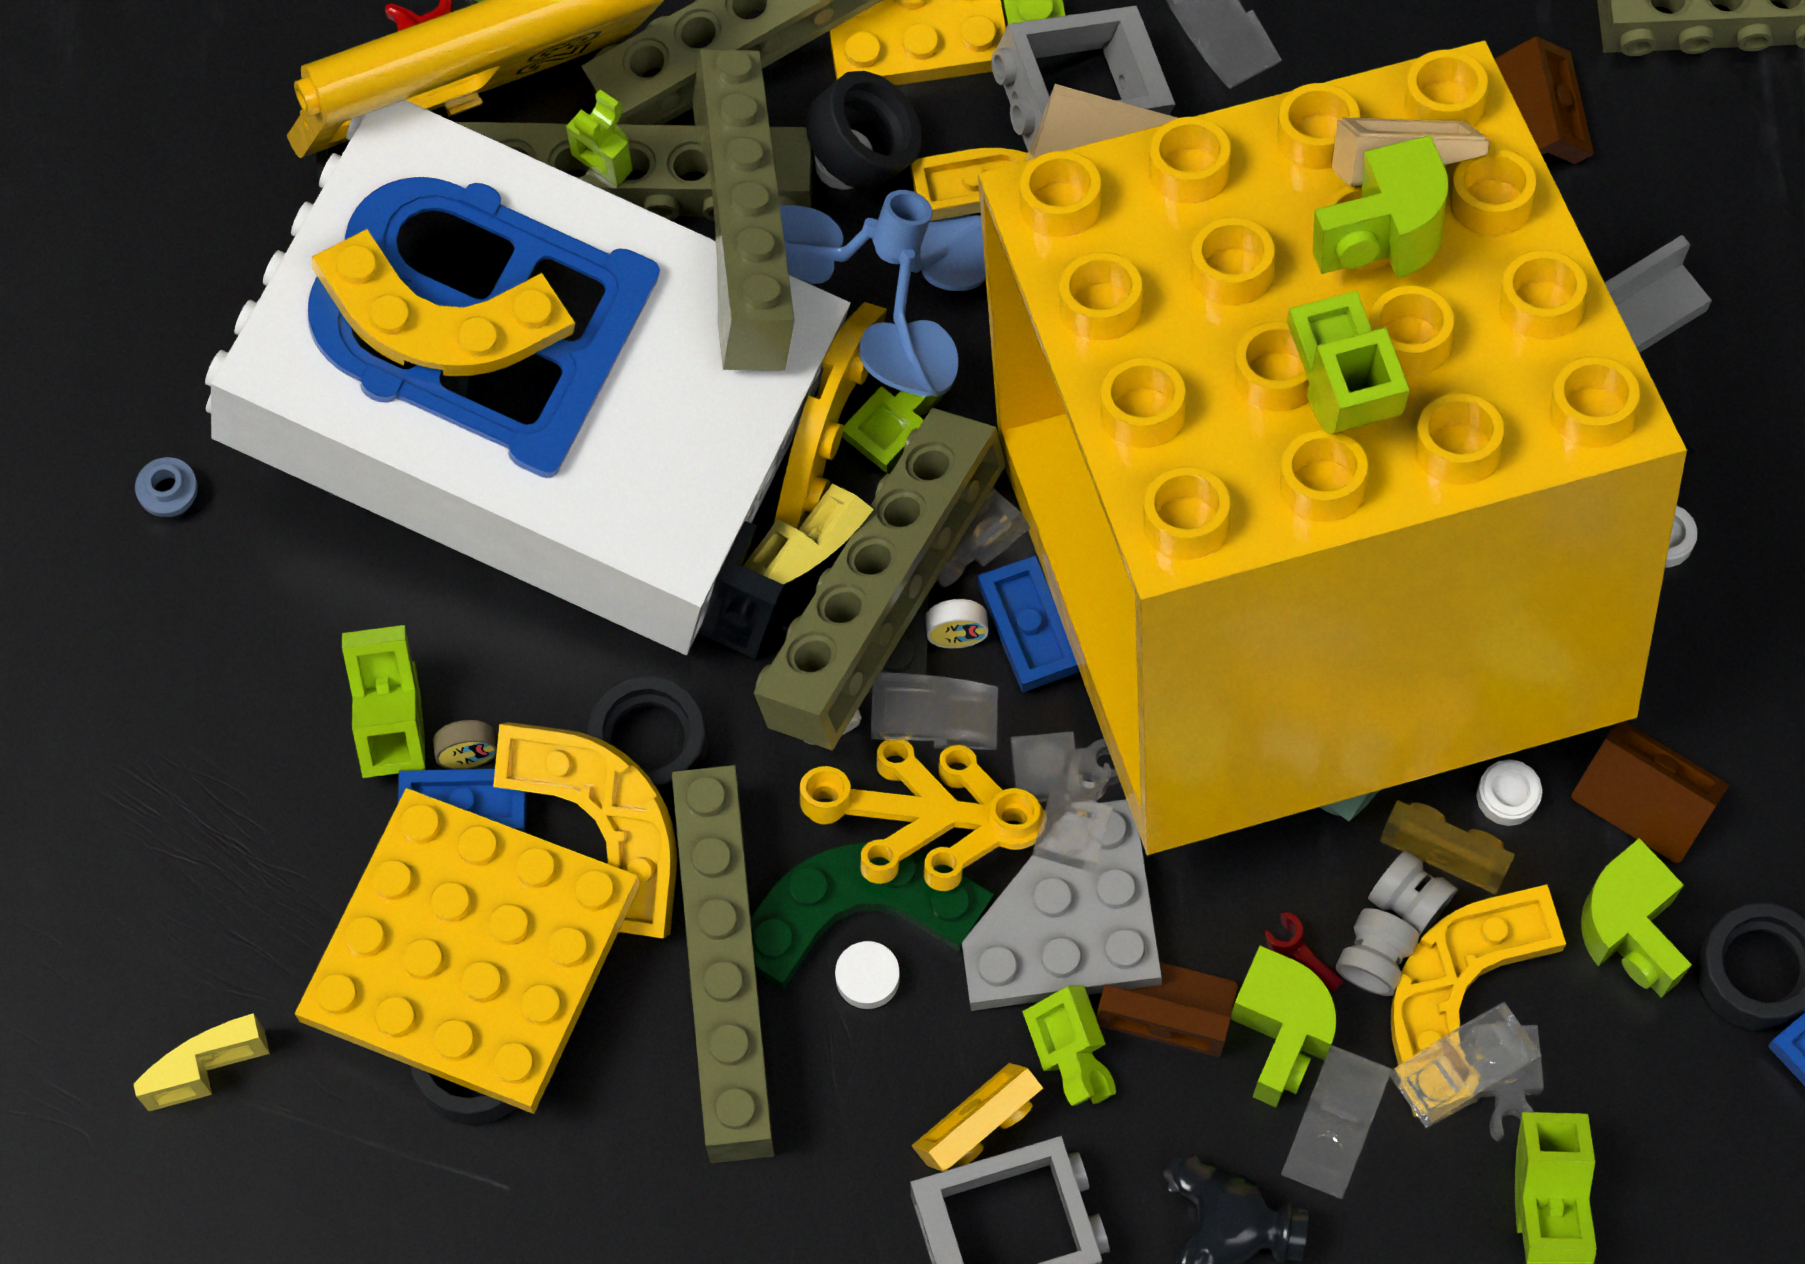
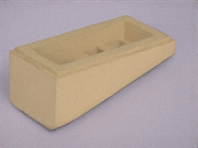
M1342 117V120H1337L1332 168L1333 172L1348 186H1360L1363 179L1364 151L1431 135L1443 164L1447 165L1487 155L1489 140L1466 121Z

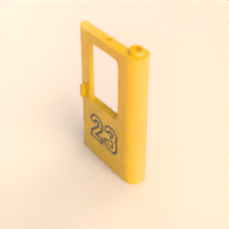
M484 0L302 65V79L294 82L296 96L302 110H300V116L287 134V138L299 158H303L350 141L346 139V135L353 118L403 100H407L429 111L444 106L448 117L483 104L482 99L478 95L481 92L626 40L664 0Z

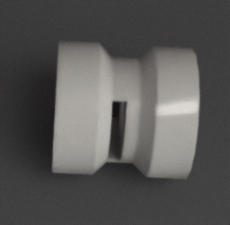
M1406 849L1379 879L1369 894L1368 900L1383 911L1393 910L1402 917V920L1413 926L1421 938L1448 906L1458 888L1444 877L1433 878L1423 870L1422 860Z
M1365 908L1361 911L1354 926L1356 934L1355 945L1343 949L1336 964V970L1343 978L1359 988L1378 995L1391 996L1394 995L1397 984L1402 976L1398 965L1402 963L1403 958L1413 954L1420 939V934L1413 926L1395 915L1378 909Z

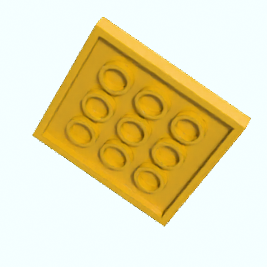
M406 788L300 1001L295 1016L303 1024L534 1114L640 886L638 875Z

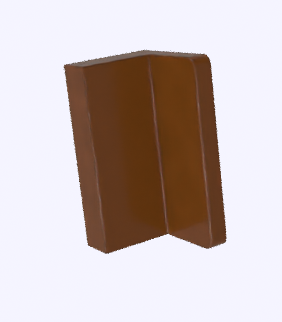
M1535 36L1494 59L1541 155L1549 153L1573 164L1594 155L1571 51Z
M1624 721L1617 723L1605 738L1574 789L1572 799L1632 837L1640 838L1647 846L1671 861L1679 863L1686 855L1729 787V784Z
M1159 962L1162 985L1124 990L1104 984L1097 1012L1099 1027L1221 1057L1238 988L1235 981Z

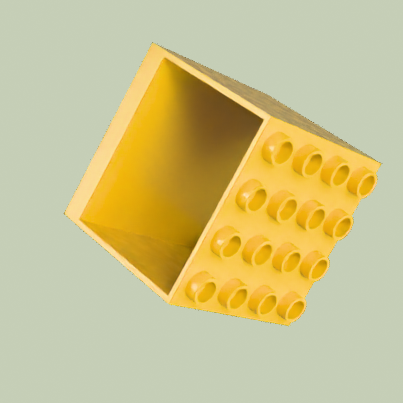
M1485 40L1449 50L1429 52L1419 58L1324 83L1303 85L1293 91L1202 115L1177 118L1160 126L1064 151L1047 152L1034 159L978 173L998 436L1007 464L1005 469L1147 855L1637 718L1687 449ZM1342 117L1466 121L1489 140L1487 155L1444 165L1448 176V195L1443 240L1434 257L1414 273L1397 279L1388 258L1373 261L1361 268H1344L1321 274L1313 255L1314 209L1362 198V185L1348 186L1333 172L1332 168L1337 120H1342ZM1358 291L1372 331L1384 327L1387 328L1410 392L1402 415L1342 432L1328 434L1319 424L1307 398L1309 381L1287 323L1289 308Z

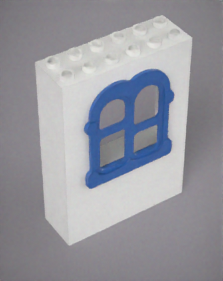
M407 100L353 118L346 135V139L350 140L345 151L342 156L333 153L322 171L319 187L323 189L314 204L306 201L297 213L291 230V235L295 238L287 252L284 253L277 250L271 258L263 278V284L266 285V288L258 302L248 300L244 305L234 329V333L238 335L229 353L220 350L209 367L205 384L211 386V394L206 405V412L211 414V438L687 656L703 624L716 578L744 522L752 523L796 434L808 395L814 397L820 385L824 369L822 361L833 339L844 324L850 302L789 275L795 321L785 371L723 370L718 331L716 241ZM441 211L457 216L509 240L514 246V252L489 297L475 299L424 276L409 267L398 253L396 240L400 228L409 218L421 212ZM368 229L399 278L417 296L439 306L467 307L488 301L527 281L536 264L543 259L553 260L599 281L604 286L605 293L580 339L576 341L562 339L535 353L556 363L561 368L562 375L539 419L533 424L526 425L447 390L441 385L439 380L443 370L415 365L411 369H402L371 355L361 348L352 335L351 326L313 271L312 256Z

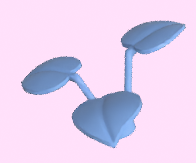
M896 190L886 196L878 220L873 218L865 219L862 230L846 246L841 247L843 243L842 231L830 216L809 207L780 205L788 273L808 284H819L828 281L834 271V261H847L869 238H872L876 252L881 259L888 263L900 264L893 313L895 324L875 323L865 330L859 343L861 361L873 377L897 390L924 397L929 395L937 397L949 391L958 371L956 346L950 335L933 321L918 320L907 324L905 311L911 272L917 273L922 271L923 276L930 284L950 291H967L982 285L986 280L981 215H962L930 221L932 207L923 196L909 190Z

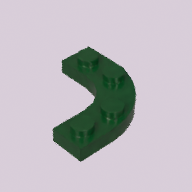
M868 842L832 848L810 857L783 876L770 890L751 917L755 970L757 974L784 990L818 938L835 921L856 912L884 911L905 919L960 953L963 949L962 942L994 902V894L962 875L960 884L952 890L938 891L931 888L924 879V862L927 854L920 851L912 853L899 862L898 874L893 880L883 884L872 883L864 878L860 869L861 851ZM881 857L870 860L871 863L878 866L889 863L887 859ZM938 865L933 868L940 873H948L953 870L947 865Z

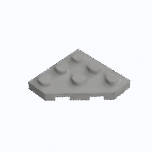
M1127 799L1071 807L964 939L962 947L971 1011L1040 1002L1066 986L1084 985L1087 995L1102 993L1104 984L1124 990L1162 985L1141 839Z

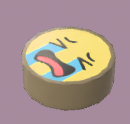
M462 720L445 725L435 733L432 739L436 762L446 769L477 768L493 760L497 754L493 727L478 720Z

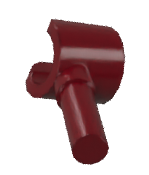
M1282 912L1280 914L1282 925L1295 936L1289 941H1279L1268 930H1265L1267 949L1303 964L1313 971L1333 993L1342 984L1343 980L1313 953L1314 951L1304 943L1303 927L1298 917L1288 912Z

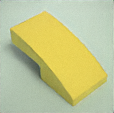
M832 484L799 529L778 519L743 566L781 584L790 582L814 568L842 546L874 509L857 495Z
M254 1013L225 1022L187 1040L152 1065L134 1083L136 1097L148 1111H153L212 1095L207 1070L270 1054L264 1028Z

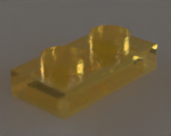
M1397 800L1380 839L1381 842L1400 851L1407 849L1420 860L1496 895L1513 860L1514 853L1503 849V843L1487 832L1476 829L1466 832L1446 823L1443 814L1428 805L1417 802L1407 805Z

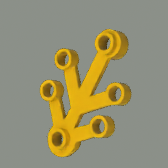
M889 738L879 745L876 767L879 774L885 779L891 781L901 780L915 796L851 789L847 776L839 769L829 766L817 767L808 771L800 782V807L807 817L818 824H832L838 821L844 814L911 822L886 839L870 841L863 847L861 851V873L865 879L876 884H883L893 880L898 874L899 862L954 827L974 829V831L950 848H935L925 857V882L931 888L938 891H949L956 888L962 880V870L1000 846L1011 850H1019L1030 847L1040 840L1045 831L1046 815L1036 797L1023 789L1010 788L1002 790L977 764L975 753L963 745H952L942 751L939 757V777L949 787H965L978 803L957 801L914 756L913 746L901 738ZM900 756L905 760L900 763H893L886 758ZM961 763L967 766V768L955 770L950 768L949 765ZM829 799L832 802H819L818 800ZM1007 821H1018V822H1020L1021 824L1014 825V824H1009V823H1006V822H1007ZM881 857L887 859L889 863L878 866L871 863L870 860ZM938 865H947L953 870L948 873H940L933 868Z

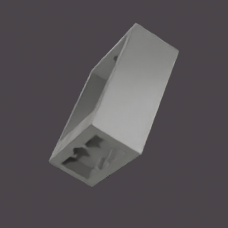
M1137 5L1007 25L997 49L992 54V71L996 82L1005 88L1011 105L1010 118L1013 129L1018 135H1022L1028 151L1050 98L1035 58L1102 48L1121 100L1115 101L1170 115L1175 102Z
M1059 1136L911 1181V1198L931 1263L964 1264L943 1199L944 1197L1050 1165L1077 1252L1038 1264H1102L1100 1254L1110 1251L1109 1243L1099 1214L1087 1215L1080 1192L1089 1189V1183L1079 1152L1067 1154L1063 1138Z

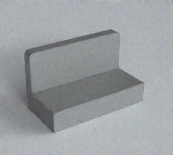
M1683 235L1605 282L1639 353L1706 312L1712 301L1683 265L1690 247V243Z

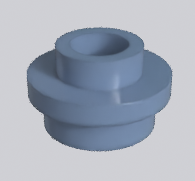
M172 457L159 458L148 463L138 474L135 483L136 496L141 506L149 513L160 517H174L185 512L195 500L198 490L197 479L190 466L184 461ZM167 478L175 479V484L170 490L165 492L155 490L156 485L160 481Z

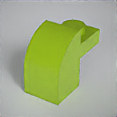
M1431 135L1364 151L1362 198L1314 209L1313 255L1321 274L1344 268H1361L1373 261L1388 258L1398 279L1419 270L1434 257L1441 246L1444 236L1448 176Z
M1358 291L1289 308L1287 323L1309 381L1307 398L1324 431L1328 434H1334L1403 414L1410 392L1387 328L1384 327L1372 331Z
M405 625L342 633V651L353 698L352 730L362 777L398 774L399 771L425 770V734L416 664L415 661H412Z
M1640 838L1611 861L1601 872L1583 906L1581 931L1588 953L1598 966L1618 951L1623 956L1622 965L1628 975L1645 989L1652 987L1662 998L1682 980L1692 964L1651 921L1673 903L1684 884Z
M1259 946L1234 1003L1230 1020L1276 1039L1257 1082L1253 1098L1277 1107L1284 1089L1294 1094L1299 1089L1311 1058L1300 1054L1301 1051L1325 1061L1335 1034L1336 1013L1328 989L1313 971L1295 960Z
M1522 1112L1515 1163V1212L1517 1233L1523 1234L1526 1264H1594L1597 1248L1589 1197L1595 1167V1156L1588 1114Z

